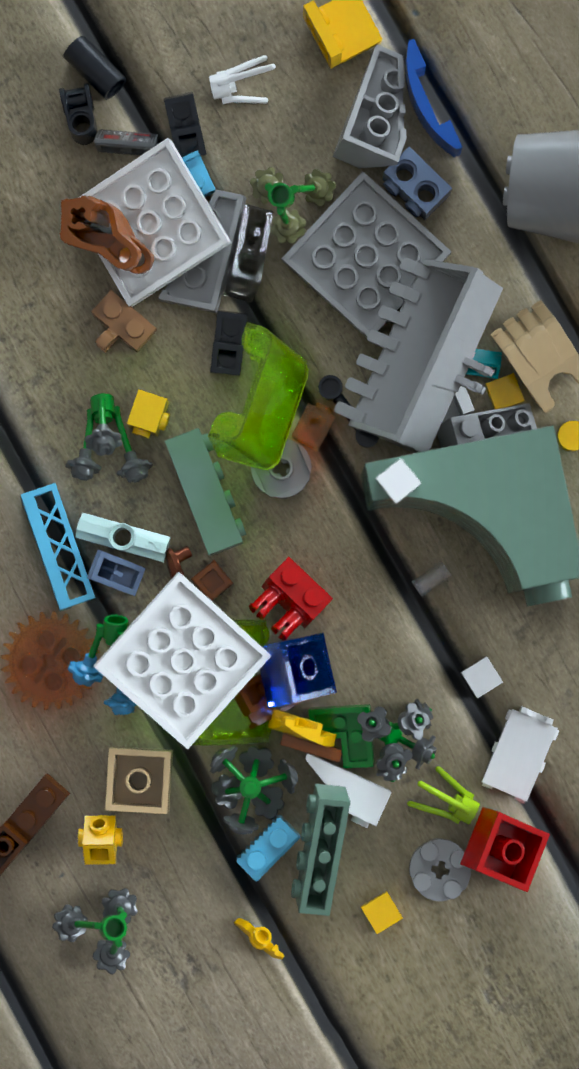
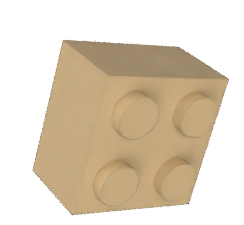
M110 747L105 811L168 814L170 811L173 750Z

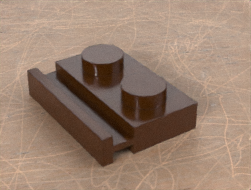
M278 665L251 678L234 697L243 716H247L251 722V725H249L250 729L272 719L273 709L285 712L298 705L297 700L293 701L290 695L292 691Z

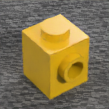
M138 389L127 421V425L133 428L132 434L149 439L150 434L158 437L160 430L165 431L170 418V414L166 413L169 405L168 399Z

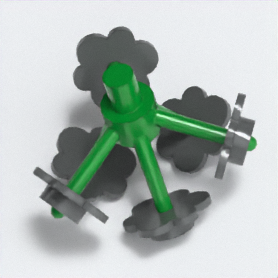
M234 745L229 749L222 748L218 750L212 757L210 765L212 767L210 769L212 774L227 768L234 776L220 775L219 781L212 783L211 793L216 796L215 803L219 806L224 805L227 809H234L237 806V800L244 796L241 813L224 816L223 822L228 824L233 832L245 835L251 834L253 830H258L259 825L255 823V819L247 816L250 800L255 806L254 811L256 815H264L269 820L274 819L278 814V810L283 809L285 805L282 800L283 790L276 786L271 788L268 785L282 781L288 793L293 794L295 791L294 787L298 782V776L295 767L287 763L283 758L280 759V764H278L280 775L259 781L256 776H265L268 769H272L274 766V761L271 759L272 753L270 749L265 747L258 749L257 746H250L248 751L242 752L239 756V761L244 765V771L250 773V776L244 777L231 763L238 750Z

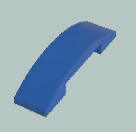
M415 39L409 40L405 59V78L411 104L429 136L438 146L455 158L461 154L463 147L451 120L439 125L418 78L424 75L426 64Z

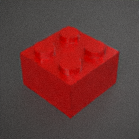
M482 807L460 865L528 892L550 834L501 812Z

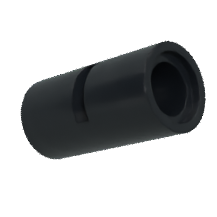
M85 36L75 39L65 50L63 58L105 100L115 96L124 86L126 77Z

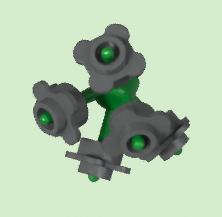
M418 699L406 705V711L400 713L397 723L388 721L386 718L387 711L383 707H376L374 711L369 713L362 712L357 718L358 723L362 726L363 740L371 742L375 738L385 743V746L380 751V759L376 762V766L379 769L376 775L383 776L384 781L395 782L402 779V774L407 773V767L404 766L411 759L417 762L415 768L419 770L424 762L429 764L435 758L437 748L433 746L436 737L432 735L429 740L423 737L424 728L429 729L432 726L430 722L433 719L432 709L426 703L421 704ZM402 733L412 735L413 739L418 741L414 743L402 737ZM400 742L405 746L413 749L412 752L409 749L404 750L403 747L397 743Z

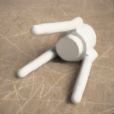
M263 55L209 76L214 100L221 98L223 104L232 102L267 104V98L232 96L231 93L237 92L235 81L274 70L276 65L269 64L244 71L266 61L267 56Z

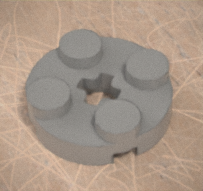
M280 437L270 439L258 448L253 457L251 473L253 481L260 491L271 498L286 499L299 494L309 482L312 466L309 454L302 445L293 440ZM281 460L283 464L288 463L290 465V468L286 470V476L282 477L280 473L274 474L272 469L276 468V461Z
M443 838L432 839L421 847L419 846L414 851L409 864V874L414 887L424 897L433 901H447L457 898L467 887L471 877V869L460 865L465 852L455 842ZM439 861L445 862V868L449 869L448 874H443L441 878H436V873L431 871L433 865L438 866Z

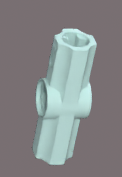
M83 512L79 519L75 536L77 539L163 563L171 539L169 536ZM123 529L128 530L131 534L130 542L127 545L119 546L115 540L117 532Z

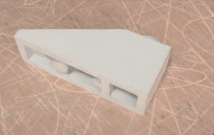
M306 753V761L326 785L346 787L350 799L349 814L353 815L351 821L368 828L369 823L377 826L392 792L316 755Z

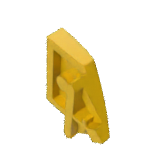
M273 709L272 719L269 720L267 727L326 747H333L336 739V734L322 730L323 724L277 709Z

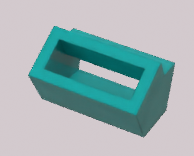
M475 349V355L472 360L489 366L494 370L492 377L483 376L477 371L468 368L466 374L498 379L502 352Z

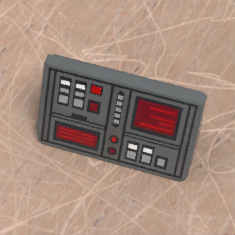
M101 129L97 132L94 143L98 152L143 155L158 145V135Z

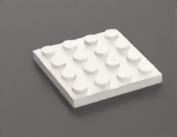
M169 138L81 195L92 196L118 208L129 222L135 237L154 255L151 270L144 274H135L115 267L98 254L129 307L135 306L232 243ZM95 223L91 225L100 228L104 233H112L111 224L109 228ZM141 253L142 257L136 267L144 264L145 257L143 253Z
M178 572L95 663L94 667L186 749H189L271 655Z

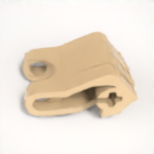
M541 300L532 305V313L527 308L521 310L517 314L520 321L517 322L514 317L508 319L503 323L506 330L503 331L499 328L491 334V337L505 359L513 366L534 401L542 411L548 413L555 406V402L548 389L549 382L555 374H571L579 384V354L557 319Z

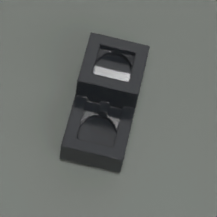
M193 92L164 98L173 143L181 158L197 150L200 156L207 155Z
M218 310L210 372L241 375L248 320L247 313Z

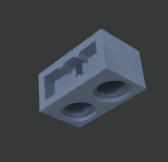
M410 147L401 154L397 165L389 166L383 173L382 179L385 181L383 185L386 190L395 197L399 195L406 202V209L414 217L420 215L424 220L450 196L452 187ZM400 170H407L411 173L412 178L408 181H401L396 176V173ZM427 190L432 193L434 199L430 202H423L417 194L420 191Z

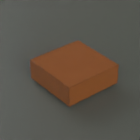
M215 560L191 578L199 590L211 601L234 584Z

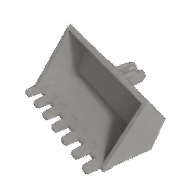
M403 258L400 269L416 276L410 288L400 283L392 282L389 293L405 300L399 312L387 306H381L378 316L394 324L388 336L376 330H370L367 340L382 347L381 354L378 360L365 354H359L356 364L372 371L367 384L354 378H348L345 388L361 395L356 408L339 401L335 406L334 412L350 419L348 425L357 430L375 435L412 453H419L430 450L453 397L458 392L460 386L484 395L486 388L481 383L465 378L468 368L477 371L483 376L492 377L494 373L492 368L472 359L503 288L483 275L484 272L476 267L423 259L421 264L414 260Z

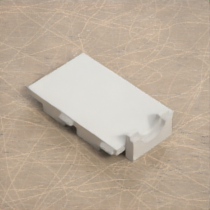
M521 706L519 711L514 709L508 710L505 717L507 722L503 727L498 739L499 741L494 743L491 750L493 754L481 782H483L482 786L491 790L493 787L515 796L514 800L524 804L529 798L539 772L542 773L546 764L544 763L545 757L552 741L556 740L559 730L551 726L553 719Z

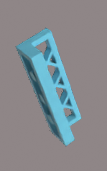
M56 483L20 494L59 611L62 612L72 608V606L95 599ZM52 492L55 505L50 514L38 509L35 497ZM57 509L61 519L54 516ZM41 515L48 518L45 525L43 524ZM51 520L64 526L65 534L60 543L49 538L46 530ZM66 538H68L71 548L63 545ZM50 543L58 546L55 554ZM61 548L74 555L75 563L70 572L59 567L56 558ZM76 567H78L81 577L74 574ZM60 572L68 575L65 583ZM71 577L83 582L86 595L72 600L69 599L66 587Z

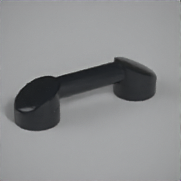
M327 375L320 380L318 389L320 395L325 400L333 401L335 405L340 401L351 406L342 394L343 386L338 377ZM355 429L356 441L360 446L370 448L379 441V437Z

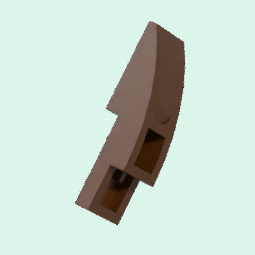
M48 773L0 827V876L70 794Z

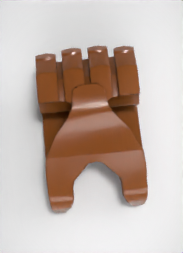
M85 195L61 201L60 238L64 243L98 253L115 267L124 271L144 274L151 270L154 262L153 253L135 237L129 222L118 208L105 201ZM95 223L109 228L111 224L112 233H104L100 228L91 225ZM141 253H143L145 262L142 266L136 267L142 257Z

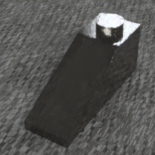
M245 204L223 295L250 303L253 302L262 279L273 211Z

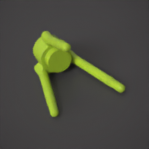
M437 766L435 770L461 796L456 794L452 798L423 781H418L419 787L450 804L448 810L451 812L413 801L407 802L409 807L450 819L457 824L460 821L466 824L472 822L479 810L480 803L473 800V793L464 789L440 766Z

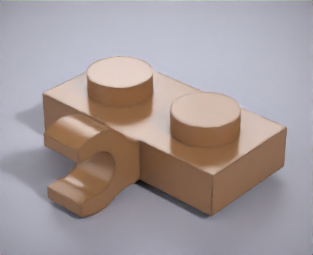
M112 290L91 311L92 315L108 328L95 341L97 343L96 346L104 353L113 346L118 338L122 339L138 353L157 331L155 326L131 306L129 307Z

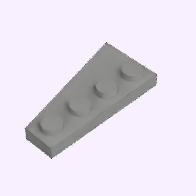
M215 190L209 205L232 243L170 282L166 289L162 290L158 298L161 302L212 313L218 312L247 199L244 195Z

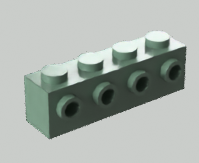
M199 428L165 440L208 555L213 556L243 544L241 537L247 534L241 518L234 520L230 508L236 505L230 490L223 491L219 480L225 478L218 461L212 463L208 453L214 450L208 433L201 435Z
M315 783L313 794H308L306 811L310 813L308 823H303L301 832L304 848L303 851H298L296 869L299 870L298 879H293L291 896L296 898L299 913L330 916L350 808V799L344 786Z

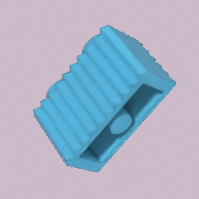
M277 815L276 819H272V824H268V828H264L263 832H259V837H255V840L246 846V850H242V853L238 854L237 863L257 882L300 839V834L281 815Z

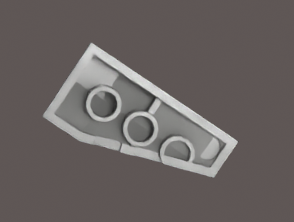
M378 44L375 45L333 154L334 158L358 168L394 166L398 164L407 138L406 129H404L406 110L405 104H403V88L405 86L403 55Z

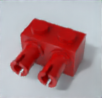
M288 557L261 586L265 591L249 605V609L254 613L260 606H263L256 615L257 618L263 620L277 604H280L287 612L271 627V630L276 635L285 627L286 629L278 638L286 641L299 625L306 628L333 598Z

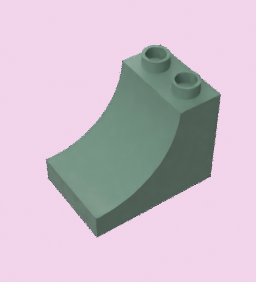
M554 425L365 463L361 473V481L368 511L394 507L413 508L434 513L456 523L478 540L490 554L503 577L507 592L524 591L527 607L572 597L569 581L579 578V542ZM401 458L421 484L395 504L375 479Z

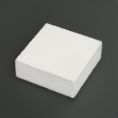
M401 458L375 479L395 504L421 484Z
M487 656L460 672L476 698L481 697L503 683Z

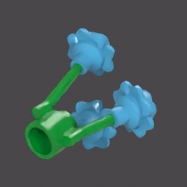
M109 615L104 618L103 624L96 625V635L90 652L85 655L83 661H71L67 670L73 674L72 678L75 683L88 687L94 682L102 681L104 675L94 667L101 639L103 637L105 643L112 646L129 627L128 618L121 615ZM117 687L116 693L109 699L104 700V704L111 707L115 715L133 713L137 705Z

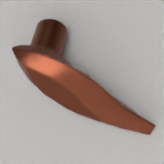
M188 546L176 552L168 548L166 561L171 579L178 572L184 576L180 563L192 557Z

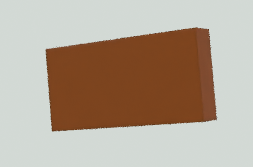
M284 733L280 742L282 746L336 762L340 761L342 751L339 748L322 746Z

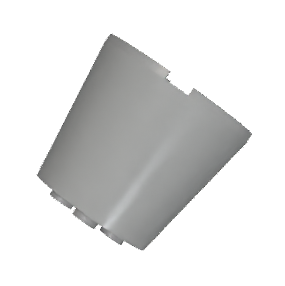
M579 130L518 134L515 139L512 156L507 157L506 174H509L510 177L509 187L504 188L503 205L507 206L508 227L579 244Z

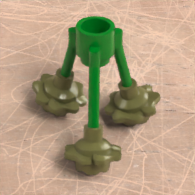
M269 167L266 170H257L255 172L256 178L250 180L253 188V197L256 199L260 198L263 204L270 202L273 206L277 207L278 216L271 219L273 227L270 232L278 238L280 244H284L286 241L289 244H294L299 237L305 235L303 227L306 225V220L299 216L297 210H292L289 213L286 209L293 204L295 194L300 192L307 194L305 198L307 202H314L318 206H323L325 200L332 201L333 190L336 188V183L331 181V173H323L319 169H314L312 174H306L304 185L299 186L293 185L290 187L283 183V174H275L273 167Z

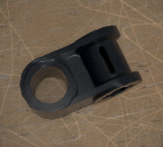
M84 83L83 87L70 90L60 88L61 103L73 140L80 145L91 144L98 130L89 83ZM81 123L90 125L84 132L75 130Z

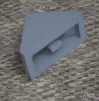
M98 549L87 578L135 596L146 568Z

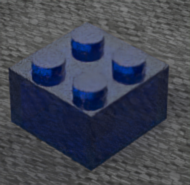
M324 633L261 646L271 655L260 668L268 708L337 693Z

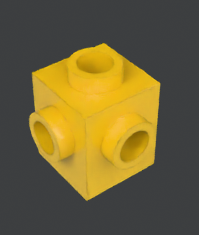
M116 815L85 816L84 828L78 829V847H83L85 865L116 864L117 847H122L123 830L122 828H117Z

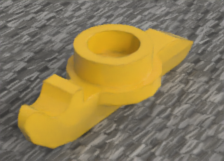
M237 918L234 921V924L249 937L253 947L263 950L273 958H284V954L278 949L279 946L271 943L272 935L267 928H255L251 923L241 918Z

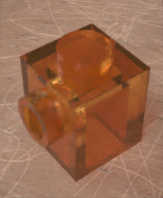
M316 402L315 406L308 403L292 433V439L319 452L335 421V416L331 415L333 410L319 402Z

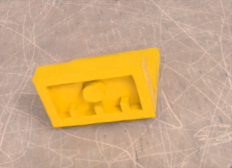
M314 0L303 5V19L330 69L375 47L376 44L382 43V36L362 0H332L319 8Z

